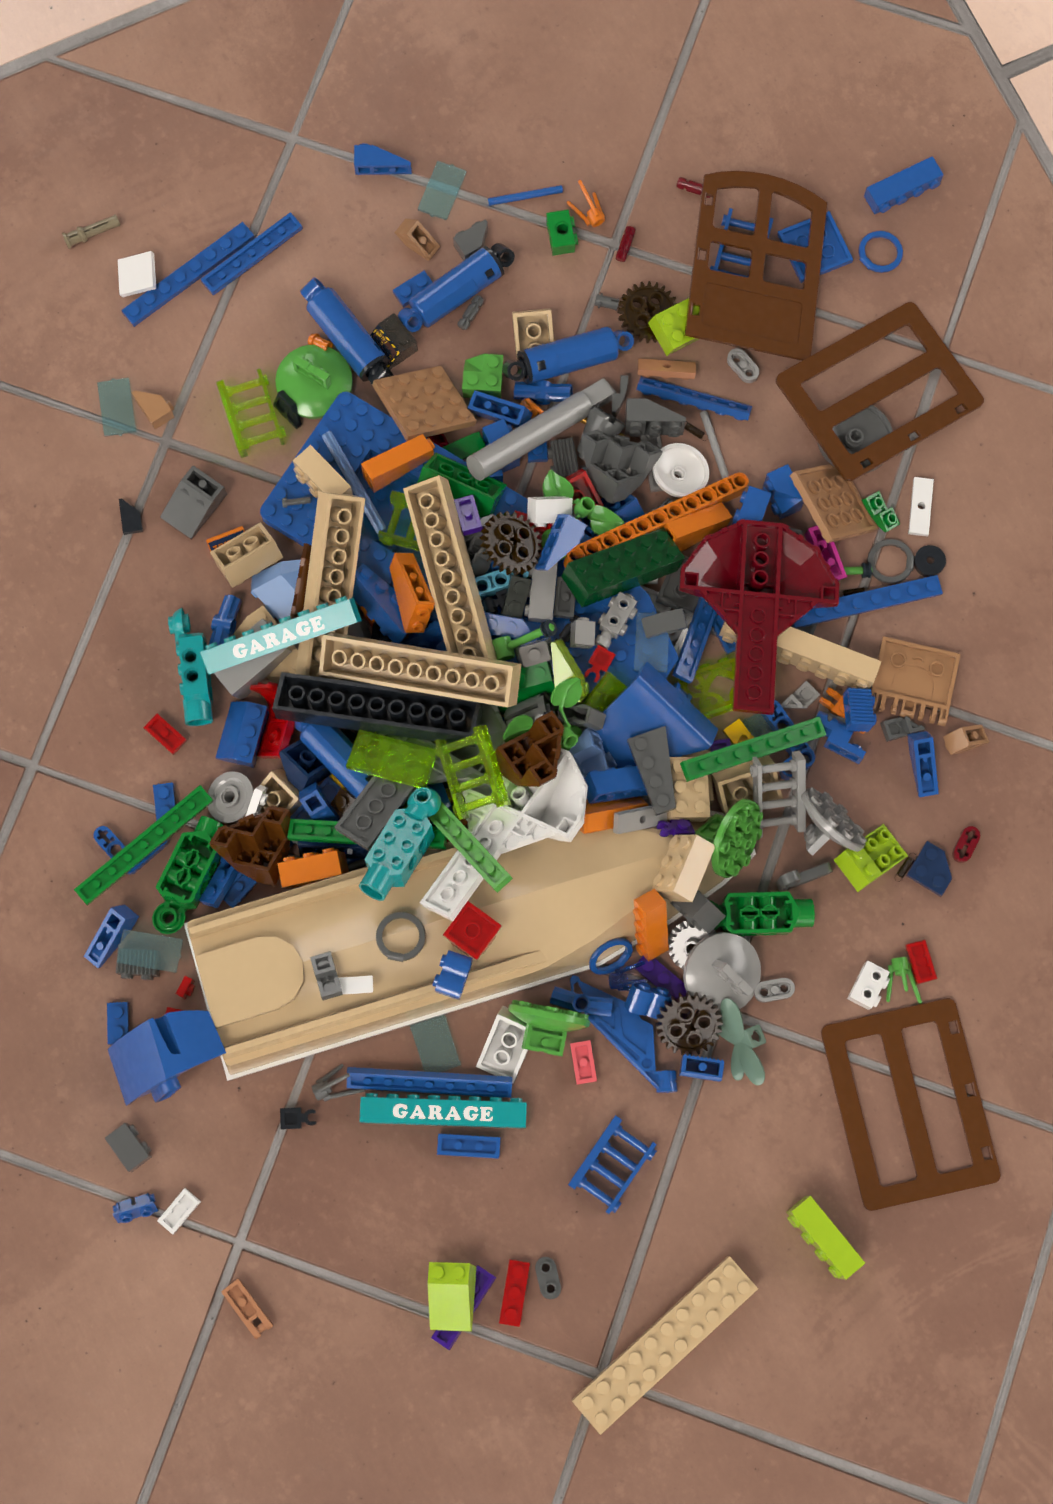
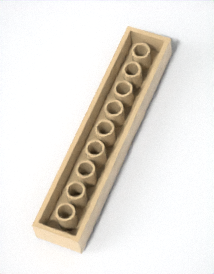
M438 475L403 488L447 652L497 660L448 479Z
M318 492L303 611L309 609L311 613L317 610L316 606L328 602V605L331 606L336 604L335 599L347 596V599L353 597L365 498L355 495ZM349 625L326 634L338 633L347 635ZM323 635L299 643L295 674L342 680L340 678L319 675Z
M338 633L323 634L319 675L502 707L517 705L521 664Z
M727 1256L571 1399L572 1402L601 1435L756 1292L758 1288L734 1260Z

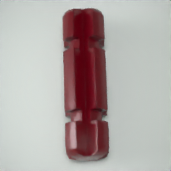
M679 177L677 188L682 190L685 188L688 192L701 195L703 184L692 180L686 181V178Z
M626 227L616 254L617 261L625 262L636 229L634 227Z

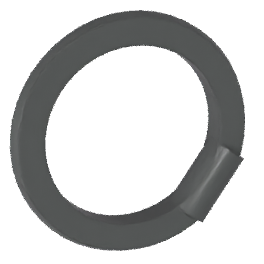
M886 539L876 543L871 548L867 563H871L872 575L877 580L893 584L905 580L914 569L915 556H913L911 549L905 543L895 539ZM884 546L900 548L907 556L906 570L895 577H887L880 574L874 566L873 559L875 553Z
M395 912L386 916L380 922L376 931V943L381 953L387 959L399 962L407 961L417 956L426 940L425 928L422 922L416 916L407 912ZM403 918L410 920L419 931V941L416 947L406 954L389 951L382 940L384 928L395 919Z

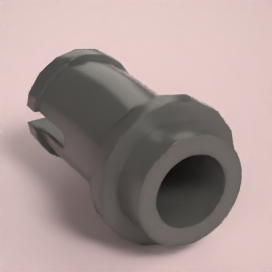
M603 293L596 295L595 306L617 311L619 298L603 296Z

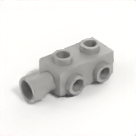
M619 592L617 597H612L608 604V607H610L607 614L603 613L598 621L600 624L599 630L602 632L595 638L594 644L596 646L600 645L608 650L612 637L617 639L619 635L623 636L628 628V625H626L628 619L633 620L638 611L636 608L637 601L632 595ZM620 603H623V604H625V605H627V606H626V607H621V606H620ZM614 619L617 623L612 624L610 620Z

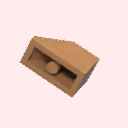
M405 218L394 232L405 246L428 261L440 248V245L418 220Z
M140 391L131 392L134 400L154 429L175 418L172 412L174 407L169 400L165 401L161 395Z
M982 724L961 727L943 736L945 747L950 755L963 753L989 743Z

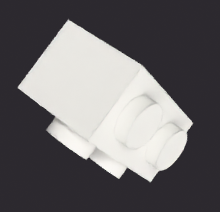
M566 496L528 497L527 520L529 519L536 527H546L547 523H553L552 525H554L558 514H569L572 516L573 498Z
M866 961L847 999L867 1010H870L873 1006L877 1007L881 999L879 993L882 988L885 989L890 981V978H888L890 972L870 961Z

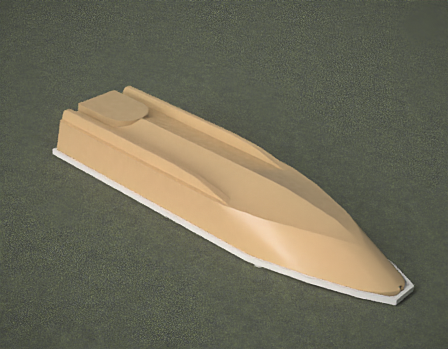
M710 811V818L716 813L725 816L722 812ZM710 818L704 822H691L694 831L706 824ZM657 826L622 834L614 833L613 829L585 834L579 830L571 842L545 838L501 854L497 862L513 879L498 893L483 879L468 901L501 924L502 927L485 953H482L478 960L473 958L460 1000L436 993V987L433 986L436 974L440 975L443 967L439 966L443 954L447 955L448 950L467 955L453 946L443 936L452 921L423 907L420 903L457 852V849L451 842L446 844V849L428 848L405 887H392L384 901H378L367 896L359 888L361 880L368 871V868L365 867L184 923L206 1006L226 1051L225 1054L221 1055V1060L227 1081L590 970L589 960L595 950L605 942L615 938H626L631 942L632 947L635 946L637 940L635 938V915L633 913L634 899L651 891L654 878L659 873L662 859L667 854L669 842L673 835L661 837L659 835L661 829H657ZM753 849L751 859L756 855L755 849ZM710 859L698 890L708 898L722 888L732 877L723 878L715 874ZM663 898L666 901L668 926L683 915L670 904L672 901ZM395 912H407L416 916L422 922L426 933L425 944L420 953L414 958L403 962L387 959L381 953L376 943L378 925L386 916ZM403 918L395 919L384 928L382 940L389 951L406 954L416 947L419 941V931L410 920ZM615 945L606 949L598 957L596 966L600 967L623 953L625 946ZM331 951L338 978L372 975L373 992L343 994L322 1001L310 957Z

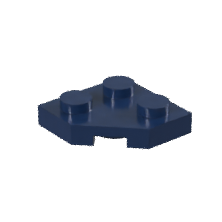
M926 841L906 876L941 897L952 880L945 851Z

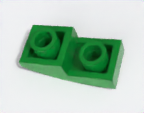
M478 431L442 448L464 460L484 448L486 444L481 433Z
M880 491L874 492L862 499L869 515L884 532H888L900 525L893 507H886Z

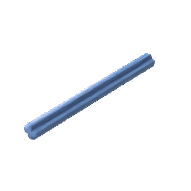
M331 431L322 435L323 440L355 496L365 498L364 512L376 533L384 532L386 530L384 522Z

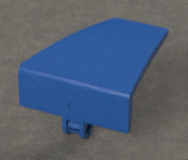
M646 662L633 682L603 711L606 714L603 729L594 732L599 734L602 739L605 753L610 752L617 764L616 767L621 768L626 765H636L627 743L629 738L666 726L669 757H680L709 749L714 742L718 728L690 702L692 699L690 693L687 694L678 682L674 685L669 683L651 664Z

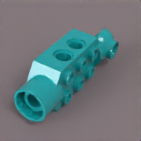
M179 608L174 612L173 616L168 617L170 634L175 635L176 653L181 664H178V673L183 681L179 686L180 693L184 698L185 725H208L213 722L211 674L208 675L200 653L206 650L205 646L208 644L203 633L187 634L191 632L189 614H185L183 608Z
M421 787L416 789L409 796L407 808L395 809L365 857L368 871L361 880L359 888L367 896L378 901H384L392 887H405L435 837L433 828L427 818L434 815L440 809L441 798L431 788Z

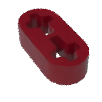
M968 826L961 832L952 852V857L956 862L965 863L971 858L981 836L980 831L976 827ZM972 831L975 839L973 838L967 843L968 835L966 833ZM964 846L967 847L964 852L967 857L960 858V853L957 850L960 851Z

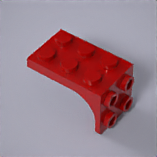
M258 682L257 685L250 686V690L261 694L269 706V718L257 754L258 757L263 759H281L279 753L288 747L290 738L294 733L295 721L276 719L272 707L278 684L274 682H268V684Z

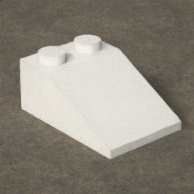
M502 1006L496 1016L476 1067L495 1076L512 1077V1083H514L528 1052L527 1049H522L526 1023L510 1013L505 1006Z

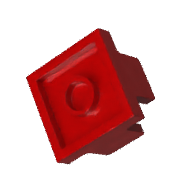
M467 901L443 936L464 954L478 960L496 938V934L502 925Z

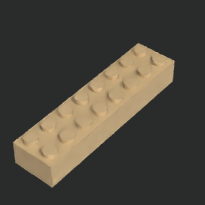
M724 621L719 636H722V640L727 643H736L735 632ZM789 627L777 637L776 659H778V662L785 665L792 664L803 672H813L818 678L831 679L840 686L847 685L852 688L870 689L882 662L793 627Z

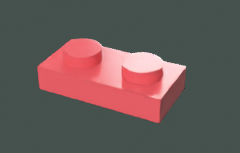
M591 1041L570 1043L576 1085L597 1082Z

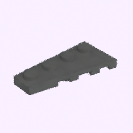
M666 726L627 739L655 815L658 816L675 810L676 804Z

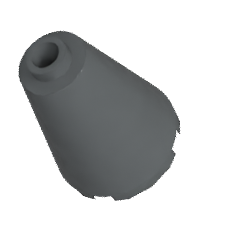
M593 405L582 434L596 430L603 432L607 437L614 438V435H618L626 425L610 413L608 414L603 409ZM580 439L577 448L578 456L585 460L582 439Z

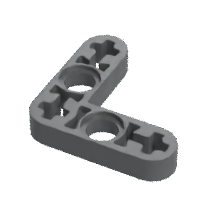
M830 862L798 873V870H794L780 876L776 881V886L779 892H784L832 873L833 870Z

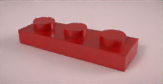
M509 1259L499 1324L520 1327L530 1267L528 1262Z

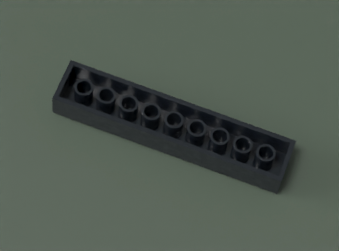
M281 672L272 707L276 719L476 747L483 714V706L479 702L386 686Z

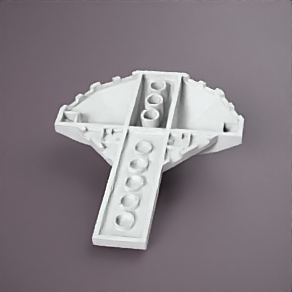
M561 748L557 764V777L540 787L517 786L501 774L492 786L469 777L449 781V785L463 794L466 805L464 807L466 820L468 821V830L496 860L503 853L545 838L571 842L583 826L588 785L571 752ZM457 850L420 903L423 907L453 922L484 878Z

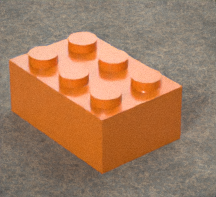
M328 848L322 850L323 854L310 852L302 854L303 858H295V856L283 858V862L277 863L282 888L293 889L348 873L349 869L345 852L335 848Z

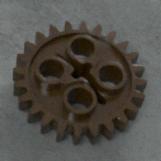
M648 281L647 286L640 282L639 288L636 284H633L632 290L628 288L626 294H623L621 297L623 301H620L618 304L622 307L617 311V313L622 314L619 316L618 321H624L621 328L627 327L626 332H632L633 338L639 336V342L646 338V343H649L652 338L654 343H656L657 338L648 322L656 314L677 304L673 303L676 297L670 298L671 290L665 292V286H662L661 289L658 288V282L654 286H651L650 281ZM651 299H657L659 304H654ZM633 303H639L641 308H636ZM637 321H644L646 326L639 325Z
M508 511L504 514L499 512L496 516L493 515L484 524L485 527L481 529V532L484 534L480 536V539L484 541L480 547L486 548L482 554L489 555L487 562L493 561V568L498 565L500 573L506 569L507 575L513 572L514 576L519 573L523 575L538 564L537 560L541 557L539 552L543 550L542 547L538 546L542 540L536 538L540 533L533 531L536 526H529V519L523 521V515L517 518L516 512H513L511 515Z
M687 991L684 997L679 992L678 999L671 996V1003L664 1001L666 1008H659L661 1014L656 1016L657 1021H659L656 1022V1028L658 1029V1036H661V1043L666 1042L667 1049L672 1047L673 1053L680 1050L682 1056L685 1054V1051H688L692 1056L693 1051L696 1050L699 1055L701 1048L708 1051L707 1045L714 1046L713 1039L719 1040L718 1033L722 1032L720 1025H723L721 1011H718V1005H713L712 999L706 1002V995L699 998L698 992L694 996H690L689 991ZM683 1009H690L687 1013H681ZM702 1017L708 1018L706 1021H699ZM673 1026H680L677 1030L671 1029ZM692 1034L698 1035L696 1038H689Z

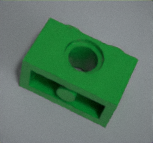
M569 209L546 213V224L552 256L574 253L575 245H578V238L576 233L573 234L572 228H575L574 217L569 214ZM559 231H566L567 233H566V234H560V233H558V232H559Z

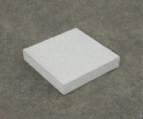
M152 251L118 259L120 296L126 297L156 289L155 257Z

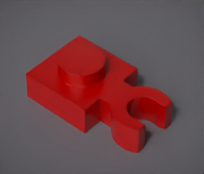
M598 645L588 662L593 667L585 672V677L587 678L589 673L593 672L596 674L594 682L597 683L600 679V670L606 672L616 654Z

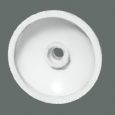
M683 443L669 444L660 449L663 451L662 455L652 468L656 483L663 491L674 497L682 498L706 486L709 479V467L704 456L697 449Z

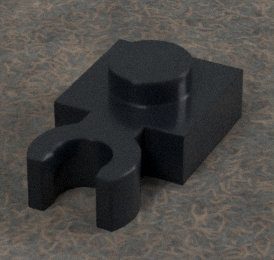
M301 1107L280 1108L281 1130L302 1129V1123L304 1122L310 1126L316 1125V1121L308 1120V1116L315 1114L316 1110L310 1109L302 1113Z

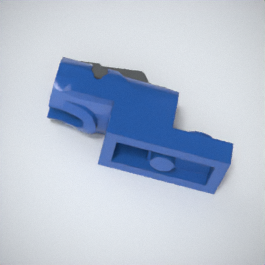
M819 710L816 717L820 716L826 737H828L823 747L860 764L866 751L862 750V747L857 744L848 743L854 731H846L845 718Z

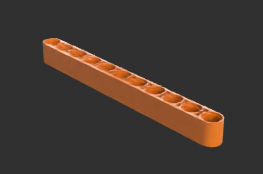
M735 473L576 545L567 553L563 562L564 567L566 568L567 564L573 561L571 558L580 559L591 555L592 553L588 552V550L594 553L661 529L667 522L721 502L724 504L742 495L749 483V479L744 473Z

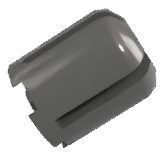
M545 691L521 701L517 705L508 707L504 713V722L507 727L515 717L528 715L533 719L534 723L537 718L551 711L557 716L559 710L555 711L550 702L551 695Z

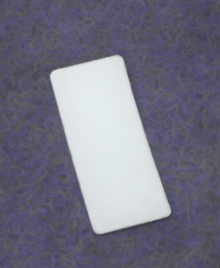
M372 975L339 978L343 994L373 992Z

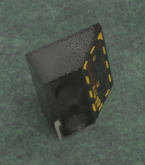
M395 313L380 322L370 334L388 357L389 364L387 367L390 370L418 351L417 341Z

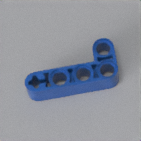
M774 700L775 711L773 715L761 714L772 732L780 730L777 726L778 723H784L787 727L794 725L776 700ZM807 742L797 747L785 749L790 757L784 762H789L792 759V752L800 751L802 755L809 757L810 762L806 763V770L815 761V754ZM779 771V775L783 780L792 778V774Z

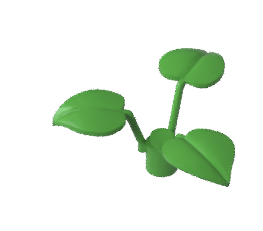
M553 470L547 473L543 482L544 497L566 496L573 498L574 489L571 483ZM590 497L573 500L572 504H576L574 506L575 518L578 520L587 516L591 520V530L597 535H601L624 524V521L608 508L600 505L595 506L594 501ZM551 529L546 530L541 537L542 548L545 546Z
M578 677L562 681L555 687L551 695V703L554 706H559V711L565 723L561 738V748L567 751L576 745L578 738L582 734L579 727L569 724L563 707L569 708L574 706L581 698L582 686L581 679ZM528 715L515 717L504 732V742H508L528 732L532 727L533 719Z

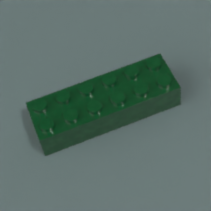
M663 527L569 562L561 577L583 608L617 595L619 592H625L678 571L685 557Z

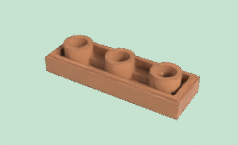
M638 358V375L644 377L657 376L665 379H695L696 362Z

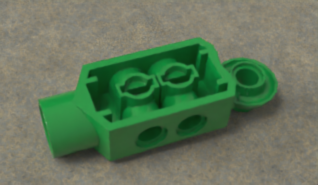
M201 816L194 832H183L156 885V889L165 900L164 903L157 906L152 916L153 925L160 933L172 934L180 930L185 922V911L198 907L199 900L221 860V856L209 844L218 828L224 826L220 822L206 816ZM174 915L173 921L166 923V918Z
M789 891L728 893L724 896L720 905L709 900L726 916L714 930L721 928L723 932L738 936L788 935L792 932L793 928L814 926L815 910L813 900L793 899Z

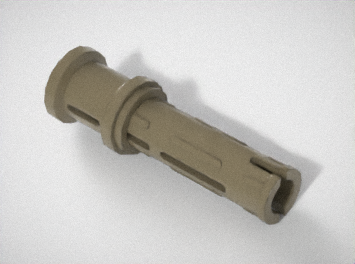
M115 214L86 227L78 226L76 230L68 233L63 232L62 236L68 249H71V246L80 242L86 243L88 238L118 227L120 223Z

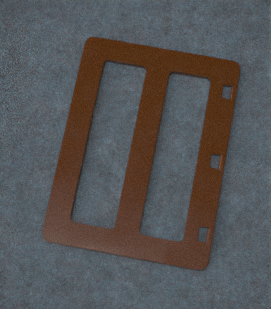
M912 302L903 304L779 373L776 377V384L846 481H854L975 411L984 403L982 394L917 305ZM904 326L910 327L926 349L924 354L823 411L818 410L801 386L804 382ZM935 369L942 371L957 392V395L854 454H850L833 431V427ZM962 405L966 410L958 414L955 409ZM915 432L919 437L911 441L908 436ZM868 459L871 465L863 469L860 463Z
M946 998L829 1024L822 1028L821 1037L865 1209L869 1211L879 1210L989 1185L1000 1180L1001 1174L954 1000ZM955 1021L958 1034H951L949 1022ZM934 1022L937 1025L972 1160V1166L969 1168L943 1174L937 1172L902 1035L903 1028ZM876 1034L880 1035L916 1173L915 1180L882 1187L879 1182L845 1046L846 1041ZM971 1083L974 1096L968 1097L965 1085ZM988 1147L991 1160H984L981 1148Z

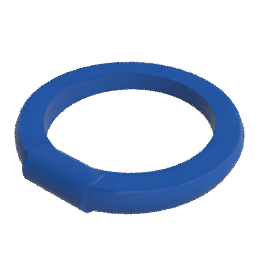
M875 231L867 234L861 240L858 249L859 260L868 270L874 272H889L895 269L903 258V248L900 241L894 235L885 231ZM882 237L890 240L897 250L895 261L885 266L872 263L865 254V245L871 239Z
M615 938L602 944L595 950L589 960L590 970L595 974L605 975L623 967L632 956L633 947L631 942L626 938ZM615 945L625 946L624 953L616 962L606 967L596 966L598 957L606 949Z

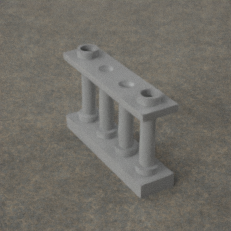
M794 751L789 762L761 765L758 758L753 757V765H750V774L753 777V801L758 804L760 812L764 809L791 806L792 808L790 816L762 819L760 829H762L761 838L763 837V827L791 824L794 825L797 832H805L806 808L801 795L806 791V759L802 753ZM786 770H791L792 778L789 780L762 784V774ZM787 788L792 790V796L789 798L762 802V792Z

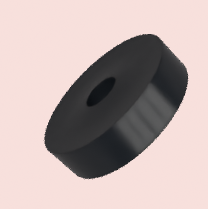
M933 545L923 546L915 555L914 567L920 575L925 577L939 575L946 565L944 552ZM927 559H931L933 563L929 564Z

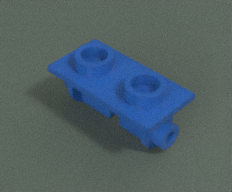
M147 1193L135 1197V1205L132 1204L131 1199L117 1202L113 1206L114 1213L112 1214L118 1223H128L135 1218L141 1216L148 1217L154 1212H158L159 1210L154 1203L156 1202L154 1194Z

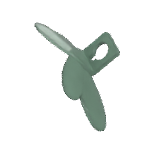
M725 998L720 1005L723 1025H720L722 1032L718 1034L734 1044L731 1057L732 1076L735 1080L739 1081L743 1078L745 1072L753 1084L761 1085L765 1081V1070L760 1059L752 1049L766 1043L764 1034L759 1024L744 1030L739 1007L732 999ZM753 1031H756L759 1035V1041L752 1039Z

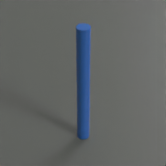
M560 185L488 198V204L492 206L563 193V188Z

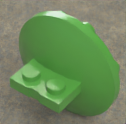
M313 344L293 350L282 360L276 373L275 383L277 393L283 390L296 403L300 417L319 419L323 418L340 393H351L353 378L348 362L339 352L330 347H327L325 351Z
M742 799L735 803L725 816L716 813L706 824L695 831V835H699L714 844L715 849L711 856L713 871L718 876L723 878L736 877L743 866L747 867L749 865L756 842L762 836L760 825L763 813L760 812L756 802Z
M512 1000V1004L510 1003L508 1008L510 1013L526 1023L522 1049L563 1056L567 1032L581 1030L590 1026L589 1015L518 1000Z

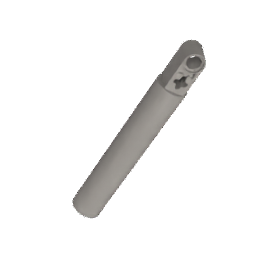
M605 378L597 381L467 457L468 470L477 480L487 478L588 417L593 405L601 408L612 400V394L617 392Z

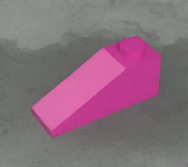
M818 526L808 528L804 535L806 541L820 548L821 554L826 563L831 567L830 570L835 579L847 578L835 543H827L822 537Z

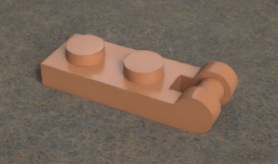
M239 1278L221 1291L255 1339L261 1337L263 1331L269 1330L274 1326ZM258 1317L261 1323L255 1326L252 1321Z

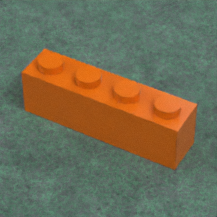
M654 888L634 899L633 909L635 915L634 925L636 928L635 938L637 940L636 950L648 962L669 950L666 901Z

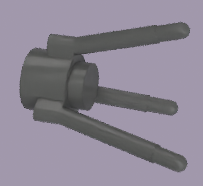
M343 1064L334 1068L323 1078L317 1080L316 1084L311 1086L318 1101L324 1099L325 1102L333 1098L365 1092V1089H353L329 1094L333 1092L331 1086L350 1077V1074L347 1073L331 1082L326 1081L344 1067Z

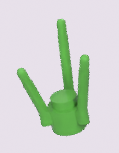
M907 957L891 959L892 965L888 966L890 972L888 978H890V981L887 985L886 1001L890 1002L893 973L895 972V976H902L906 992L908 991L906 978L908 974L919 1004H922L911 971V964L908 963Z

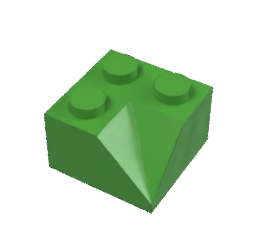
M482 354L465 360L462 384L463 398H472L475 390L501 399L503 355Z

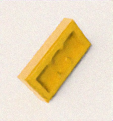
M740 719L723 730L733 745L754 738Z

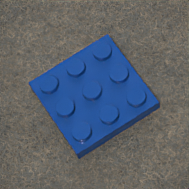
M830 211L826 212L820 275L853 262V258ZM810 219L778 231L777 236L780 242L808 247ZM790 260L800 283L804 282L805 264Z

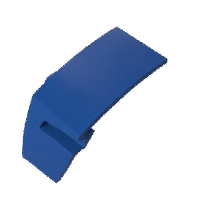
M201 1010L169 1012L160 1018L148 1019L107 1049L126 1106L130 1105L137 1098L150 1093L155 1103L171 1097L181 1088L177 1078L179 1075L226 1053L209 1011Z

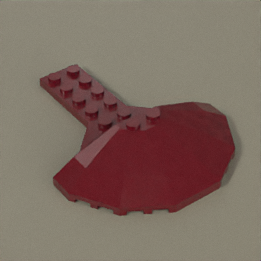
M741 519L731 526L721 528L720 531L711 535H706L680 569L679 591L704 598L736 634L732 711L773 715L777 637L811 609L837 607L839 604L840 583L832 574L831 567L824 560L820 548L816 545L813 546L804 539L805 537L801 534H796L784 523Z

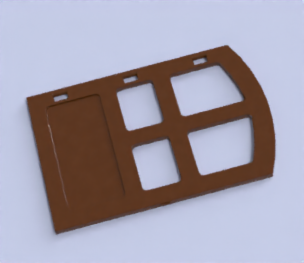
M721 171L705 174L703 177L684 336L801 361L810 357L820 281L827 202L798 184L769 174L751 171ZM729 188L758 190L754 235L714 227L713 220L717 190ZM773 193L788 198L811 212L808 247L787 244L768 238ZM706 196L712 197L711 205H706ZM711 243L750 251L749 277L709 269L708 262ZM700 250L706 251L705 260L699 259ZM765 255L804 263L803 289L764 281ZM693 305L699 307L698 315H692Z

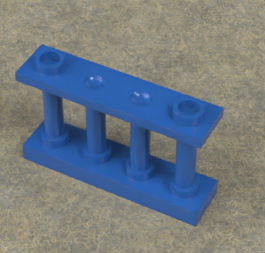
M729 208L728 215L724 214L721 226H725V230H728L729 226L754 231V223L731 218L733 209ZM773 218L769 219L768 238L770 235ZM720 244L715 266L711 265L710 269L749 277V274L745 276L718 269L720 259L750 266L751 261L750 258L723 252L724 245Z
M616 1115L568 1184L574 1190L576 1187L584 1188L609 1207L605 1211L607 1214H610L611 1211L614 1213L617 1211L622 1203L619 1199L646 1159L650 1161L657 1152L654 1149L657 1144L654 1142L648 1147L622 1129L623 1126L620 1125L622 1120ZM612 1134L615 1137L618 1135L644 1154L638 1164L610 1146L611 1143L608 1140ZM600 1152L603 1154L606 1152L632 1171L626 1182L598 1163L599 1160L596 1158ZM589 1169L591 1171L595 1170L620 1188L614 1199L587 1181L584 1175Z

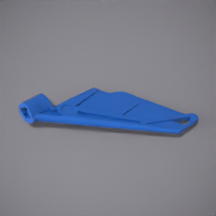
M573 975L570 978L571 992H574V984L578 982L583 994L586 996L613 999L612 1016L587 1014L589 1015L588 1019H590V1022L657 1089V1093L678 1092L677 1073L675 1070L656 1071L653 1025L642 1020L638 1014L629 1012L624 1006L625 1001L583 983L578 976ZM580 999L576 1003V1007L580 1010L587 1006V1001L584 999Z

